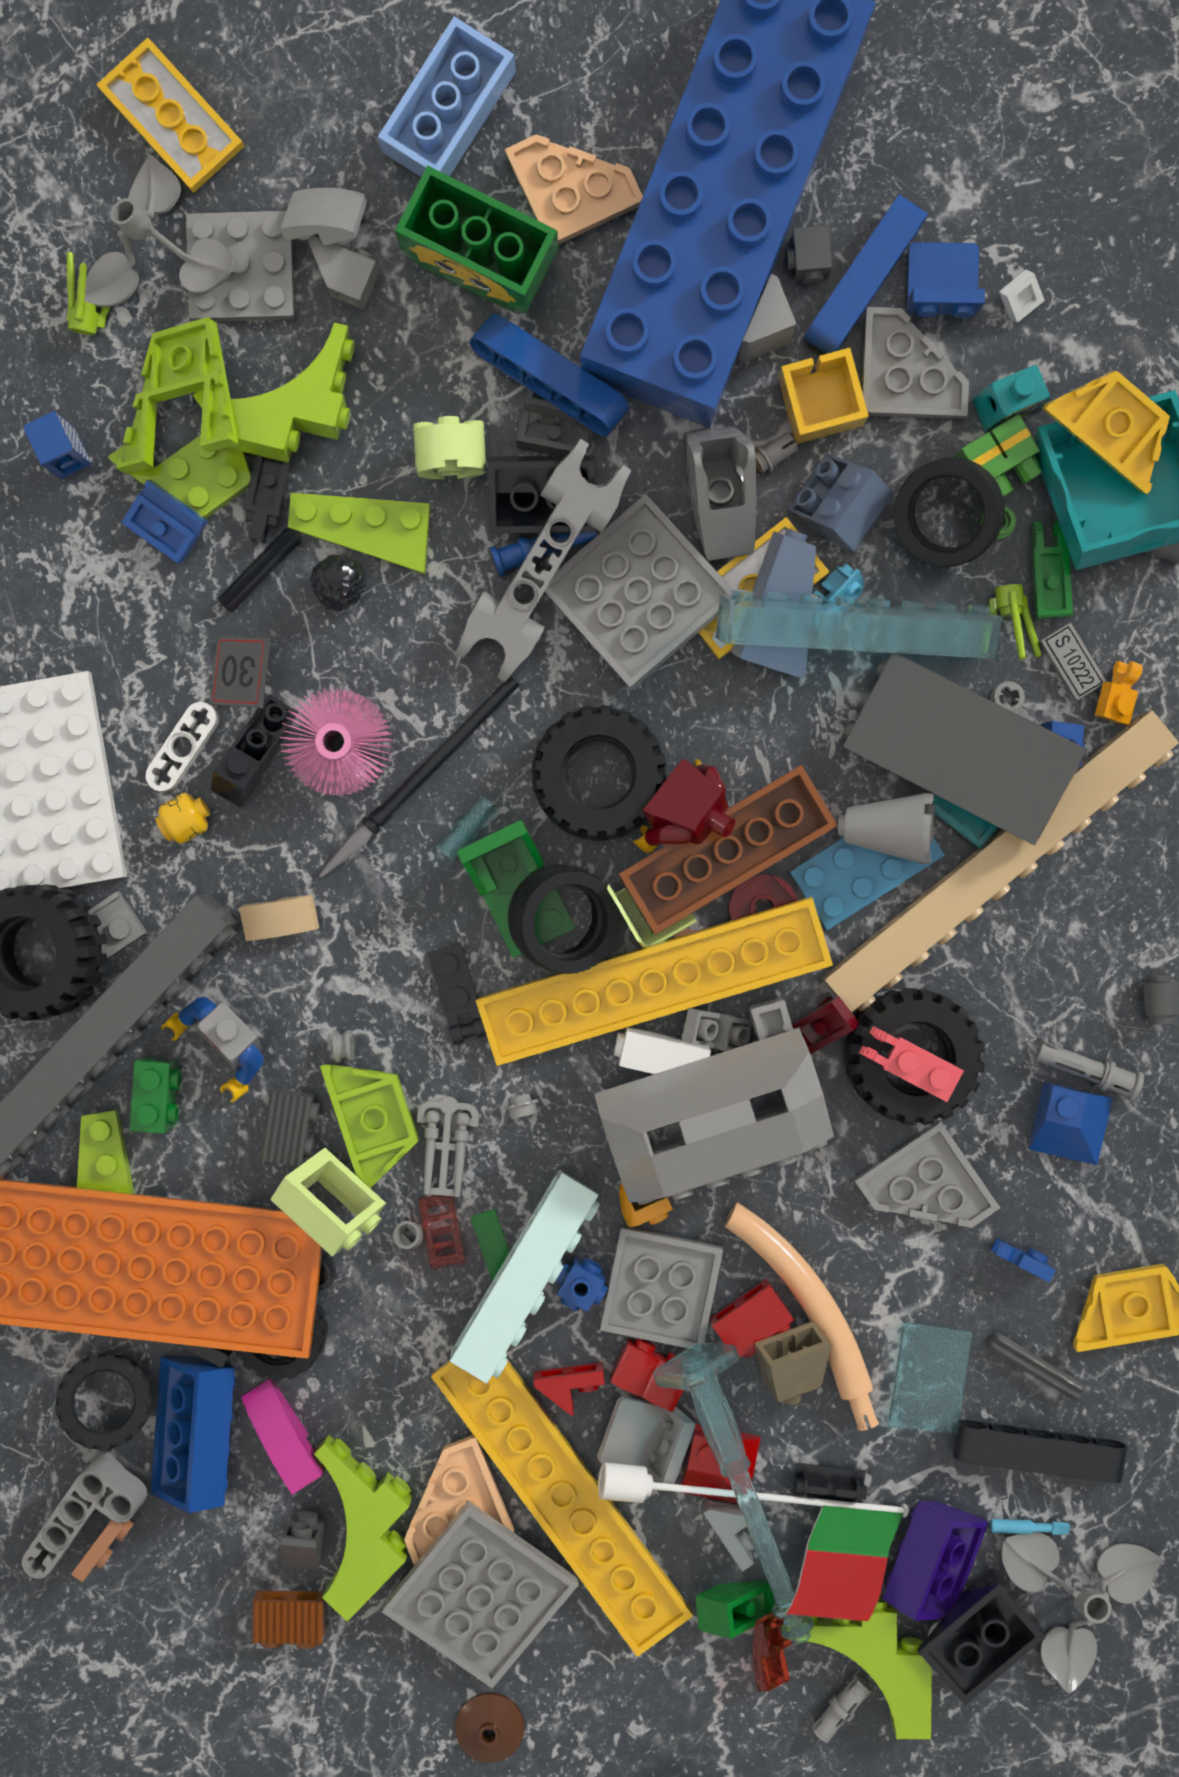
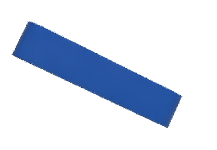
M899 194L812 322L803 338L825 354L839 350L866 307H868L923 225L929 213Z
M490 314L469 340L473 351L483 360L600 436H608L630 409L629 403L618 391L499 314Z

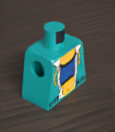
M1036 364L989 384L972 399V403L984 432H988L1017 414L1023 417L1040 410L1049 402L1050 394ZM992 399L996 403V411L992 408L990 402Z

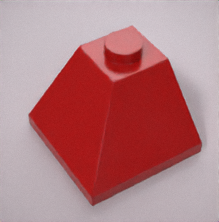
M695 1423L693 1438L686 1451L680 1485L750 1492L761 1439L760 1436ZM685 1493L745 1506L748 1503V1499Z

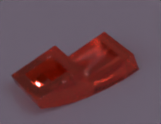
M778 1609L756 1620L753 1636V1667L757 1692H768L790 1681L783 1649L792 1645L784 1609Z

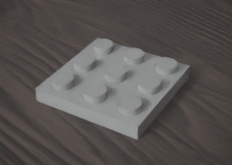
M286 211L186 214L188 255H190L191 248L197 240L213 238L222 242L229 249L234 259L233 272L217 288L204 294H195L188 291V310L191 322L205 317H209L214 322L296 320L293 240L285 242L280 231Z
M621 1226L600 1331L703 1352L723 1246Z

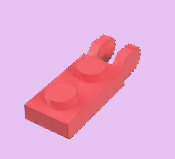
M873 1026L869 1033L874 1038L893 1045L887 1058L878 1054V1051L870 1047L862 1046L859 1053L881 1064V1068L948 1102L964 1070L899 1036L895 1038Z

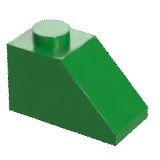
M771 1580L718 1584L695 1595L698 1629L728 1639H732L776 1615L773 1583Z

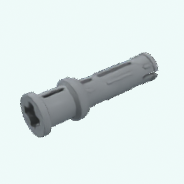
M1043 1040L1039 1043L1034 1056L1035 1062L1049 1065L1058 1070L1096 1083V1087L1099 1090L1106 1091L1109 1089L1126 1095L1127 1100L1132 1102L1137 1099L1143 1086V1072L1136 1071L1133 1073L1116 1067V1063L1110 1060L1104 1063L1095 1061Z

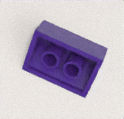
M919 1501L911 1513V1523L907 1534L898 1547V1557L893 1570L886 1579V1589L882 1599L914 1621L938 1620L947 1614L962 1595L989 1522L981 1517L938 1501Z

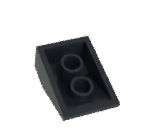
M991 1568L964 1591L920 1645L918 1652L966 1705L1046 1637L1038 1619Z

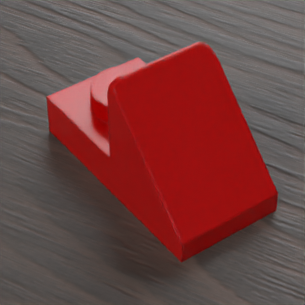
M603 1362L534 1371V1387L568 1414L574 1416L572 1389L578 1388L579 1392H591L599 1389V1385H605Z

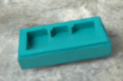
M934 794L932 803L934 804V814L978 849L983 847L998 828L990 822Z

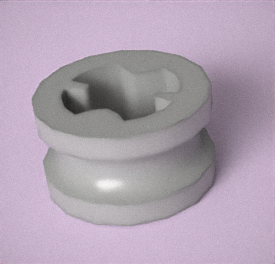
M1011 681L999 684L990 695V701L1012 712L1020 709L1025 700L1022 687ZM1002 689H1005L1007 693L1013 692L1016 698L1011 701L1014 703L1012 707L1009 703L1002 704L999 697L1004 695L1001 693Z
M346 1030L345 1034H339L338 1031H334L332 1034V1047L335 1062H341L342 1058L354 1061L355 1048L352 1031Z

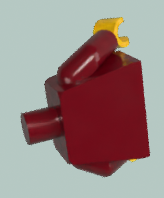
M682 758L643 809L647 821L652 828L649 829L645 825L641 826L640 832L643 836L638 840L634 839L633 843L644 853H650L658 845L686 844L688 842L701 844L711 831L723 838L728 837L733 831L736 822L734 818L725 814L728 809L725 797L726 786L716 767L704 765L699 759L693 762L694 767Z

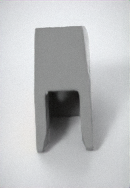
M734 426L686 433L690 500L698 537L707 561L753 554L755 548L757 503L756 457L753 443Z

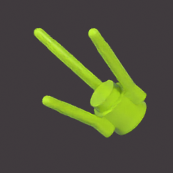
M69 251L66 254L67 329L76 333L95 336L97 328L105 329L106 316L111 307H102L100 312L97 313L96 305L85 302L87 271L85 263H81L79 266L76 300L74 255Z
M1010 584L996 587L995 598L988 599L989 617L984 652L989 653L991 651L997 611H1000L1001 617H1012L1019 659L1023 660L1026 657L1020 619L1021 614L1034 655L1040 657L1041 650L1029 612L1028 599L1023 594V585Z

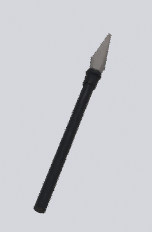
M510 676L381 806L379 805L369 814L370 817H365L362 820L363 824L349 834L319 874V877L323 878L364 847L373 833L378 834L380 827H383L388 822L391 815L520 685Z

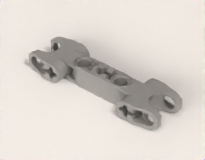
M581 438L570 453L556 466L540 496L555 504L556 507L501 600L483 591L468 617L463 637L455 652L464 658L477 641L485 638L497 640L503 646L506 655L497 678L504 682L530 655L545 627L529 618L583 525L586 523L599 532L604 530L619 505L624 485L631 472L630 468L622 464L607 483L600 485L588 483L581 475L580 465L589 443ZM556 522H564L570 527L571 533L568 538L557 540L550 532L551 526ZM545 539L550 546L561 549V552L557 553L553 548L548 563L551 565L550 568L543 566L540 570L536 568L537 561L533 557L541 558L547 549V544L541 542ZM520 584H528L533 588L534 596L527 601L520 600L516 597L514 589Z

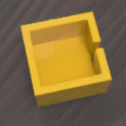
M851 348L819 356L815 365L816 372L812 374L810 373L814 366L813 358L781 366L778 381L796 444L862 427L868 419L869 415Z

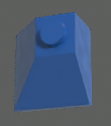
M1044 1081L1028 1149L1097 1165L1113 1097Z

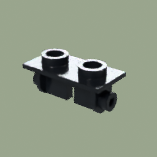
M796 1463L793 1496L862 1503L863 1500H866L867 1486L864 1485L866 1471L862 1469Z

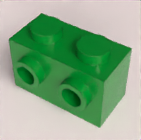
M142 1057L134 1061L129 1131L165 1134L177 1124L179 1105L176 1104V1092L180 1088L182 1079L181 1069H178L179 1059Z

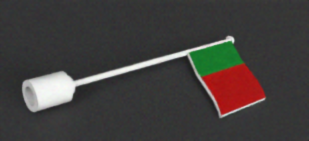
M603 1462L598 1479L599 1499L643 1503L646 1496H651L653 1489L822 1506L807 1542L798 1587L789 1608L785 1612V1614L868 1621L874 1612L881 1594L890 1546L901 1518L907 1517L910 1513L909 1507L904 1503L901 1507L658 1483L653 1482V1477L647 1473L645 1466Z

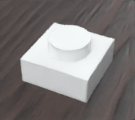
M1028 270L1023 271L999 291L1009 318L1017 323L1045 301L1035 274Z

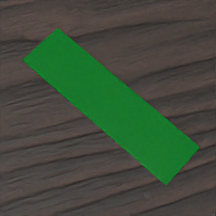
M495 1208L470 1217L492 1281L509 1254Z

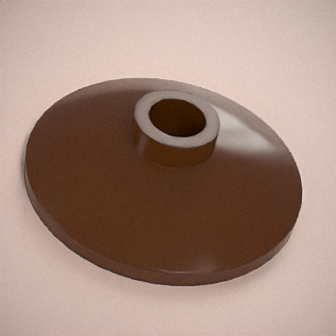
M492 1692L481 1693L466 1701L459 1710L455 1723L456 1738L462 1750L471 1758L485 1763L499 1762L510 1757L520 1746L524 1735L523 1716L518 1706L508 1697ZM491 1729L495 1732V1735L487 1737L483 1735V1731Z

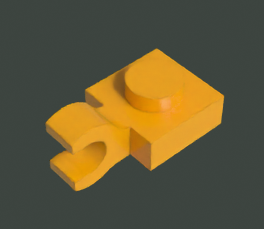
M1116 661L1113 667L1112 682H1103L1094 716L1120 725H1130L1138 691L1131 689V687L1142 674L1141 664L1129 661L1128 664Z

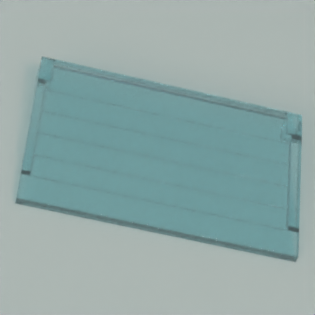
M903 1321L888 1420L889 1426L956 1434L957 1422L960 1420L973 1331Z

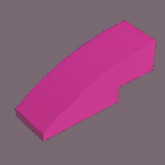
M271 1377L243 1394L241 1399L256 1433L292 1495L321 1477L325 1466L314 1455L315 1451L307 1440L308 1432L276 1383L271 1380Z

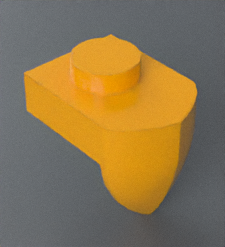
M620 1184V1207L628 1227H635L649 1221L650 1225H653L669 1217L668 1212L673 1210L669 1196L646 1204L634 1205L633 1202L629 1203L623 1184Z

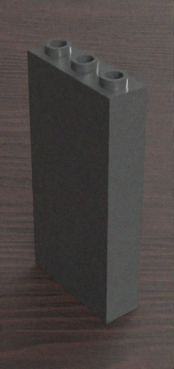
M892 652L890 658L884 657L875 673V676L879 677L873 690L868 688L860 700L858 707L862 708L859 717L856 721L850 720L844 730L842 738L846 741L843 747L1035 846L1084 758L1087 749L895 652Z

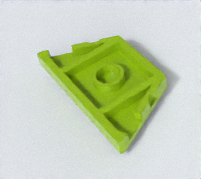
M328 1063L320 1066L355 1174L371 1189L419 1141L399 1076L396 1073Z

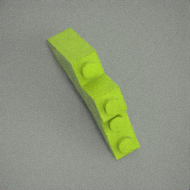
M333 324L331 333L316 359L293 380L273 391L258 396L231 399L238 445L228 447L229 449L289 463L291 451L297 452L301 437L300 431L330 439H339L341 429L346 430L348 427L351 413L350 408L346 406L344 394H342L346 380V373L343 372L345 361H351L355 347V341L351 340L347 325Z
M328 1434L319 1443L314 1455L325 1466L339 1490L346 1515L347 1534L342 1563L332 1580L327 1584L322 1598L348 1622L405 1563L408 1549L404 1538L397 1531H390L388 1529L409 1508L413 1495L410 1494L411 1489L403 1479L398 1476L394 1478L389 1472L377 1481L374 1471L363 1462L359 1464L350 1455L351 1450L342 1440L338 1438L334 1440Z
M879 1596L874 1612L868 1621L788 1614V1628L791 1640L807 1641L832 1648L855 1661L872 1677L889 1704L891 1725L896 1739L931 1740L932 1667L918 1652V1648L924 1641L914 1637H906L901 1641H897V1611L895 1607L882 1599L883 1596Z

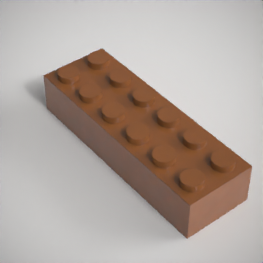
M802 765L729 807L725 814L734 818L736 823L728 837L723 838L711 831L701 844L691 842L686 844H667L617 874L653 935L670 927L838 826Z

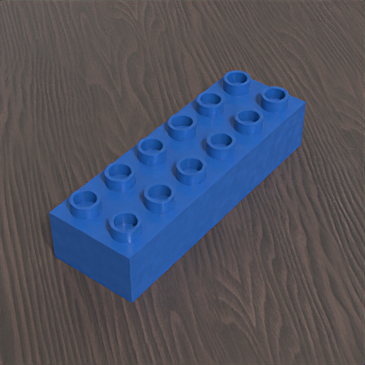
M720 0L580 354L581 368L623 395L706 428H711L738 360L742 341L772 274L864 42L876 2L872 0Z

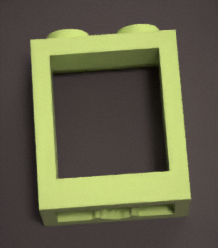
M323 1148L284 1177L270 1199L332 1257L343 1248L349 1251L360 1240L363 1231L367 1235L373 1231L381 1221L378 1214L386 1204L326 1148ZM318 1181L356 1217L348 1224H345L307 1188Z

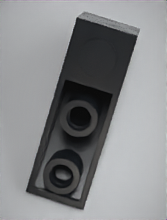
M268 695L264 700L263 708H259L214 769L211 791L241 808L259 783L284 738L280 737H285L288 732L284 731H289L291 728L287 725L292 726L294 721L288 719H296V716L290 712L297 714L299 712Z

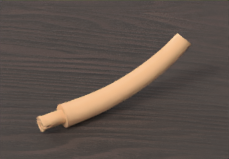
M735 1202L728 1214L724 1227L742 1239L770 1265L792 1292L809 1321H814L831 1344L828 1362L839 1396L842 1400L849 1401L857 1424V1430H868L864 1415H866L870 1427L874 1428L879 1424V1421L876 1418L868 1394L874 1387L858 1344L837 1303L811 1266L784 1237L759 1216L738 1202Z

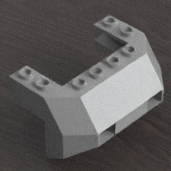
M799 1028L594 1093L603 1128L629 1203L637 1202L638 1205L672 1196L673 1200L682 1199L694 1193L693 1188L707 1185L708 1189L716 1188L728 1183V1177L740 1173L742 1178L754 1176L763 1171L762 1166L774 1162L777 1167L791 1164L797 1161L796 1155L823 1147L828 1144L827 1140L834 1137L818 1076L809 1049ZM778 1090L782 1103L753 1112L749 1099ZM679 1122L682 1135L655 1144L651 1143L648 1131Z

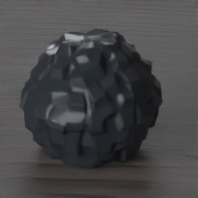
M327 556V558L321 560L318 565L313 567L310 577L313 593L326 610L342 611L343 609H349L350 606L358 602L366 588L364 570L361 568V564L357 560H352V557Z

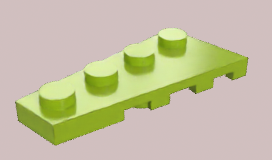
M303 493L290 494L288 528L293 531L381 559L396 566L399 565L423 575L426 574L430 503Z
M119 1109L81 1116L77 1187L134 1194Z

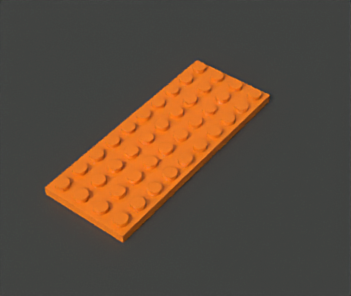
M0 1179V1324L308 1359L311 1353L323 1248L282 1210Z

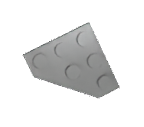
M866 307L862 393L868 415L966 419L968 416L969 380L960 371L957 372L945 359V354L926 334H922L910 321L911 317L902 308Z
M939 1120L853 1179L870 1205L877 1211L894 1212L908 1215L909 1217L948 1222L958 1226L973 1228L1000 1209V1206Z

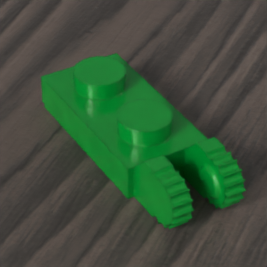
M1054 520L1052 526L1054 547H1044V528L1041 521H1033L1031 525V545L1033 547L1031 550L1035 620L1070 618L1073 616L1070 554L1058 520Z

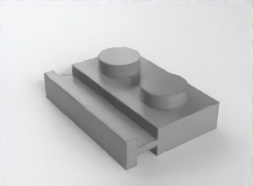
M120 891L115 892L88 911L90 915H97L101 922V925L97 928L99 934H105L107 944L102 945V953L107 954V960L147 934V931Z

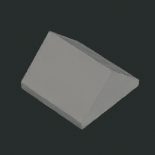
M773 274L770 275L742 341L738 356L740 361L746 362L788 345L792 339L797 324L780 281Z

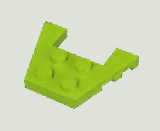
M203 390L193 395L201 408L203 406ZM201 435L155 467L153 465L151 468L128 473L143 485L147 480L154 481L205 519L249 488L251 471L245 452L229 448L208 452L200 447ZM124 444L108 456L115 465H117L118 460L124 459L127 445Z

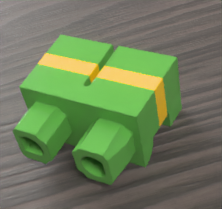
M1017 414L991 430L990 433H986L963 447L955 456L978 463L989 471L997 481L1003 497L1014 490L1005 476L1008 472L1014 469L1023 485L1042 473L1035 457L1040 450L1020 414Z

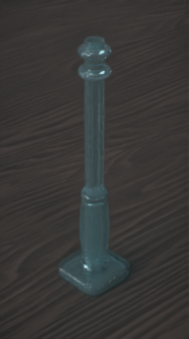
M708 1342L696 1344L654 1370L653 1377L659 1387L691 1392L704 1435L720 1467L721 1475L728 1477L773 1592L776 1601L772 1608L773 1615L784 1621L780 1629L781 1636L791 1640L793 1644L803 1643L811 1637L810 1631L813 1629L814 1622L809 1616L785 1614L795 1592L749 1476L748 1468L750 1461L746 1456L736 1420L718 1382L719 1374L739 1361V1354L736 1346L733 1344Z

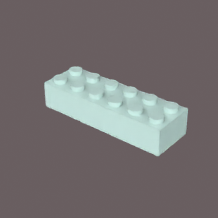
M558 1170L452 1348L450 1362L486 1384L491 1376L495 1378L500 1376L508 1361L506 1358L508 1355L506 1353L510 1344L515 1347L518 1345L527 1329L524 1322L529 1313L535 1315L545 1299V1296H543L544 1292H542L547 1282L554 1284L563 1269L562 1262L560 1261L565 1251L572 1253L582 1236L578 1229L584 1219L590 1222L597 1212L600 1203L596 1200L598 1194L595 1190L562 1170Z

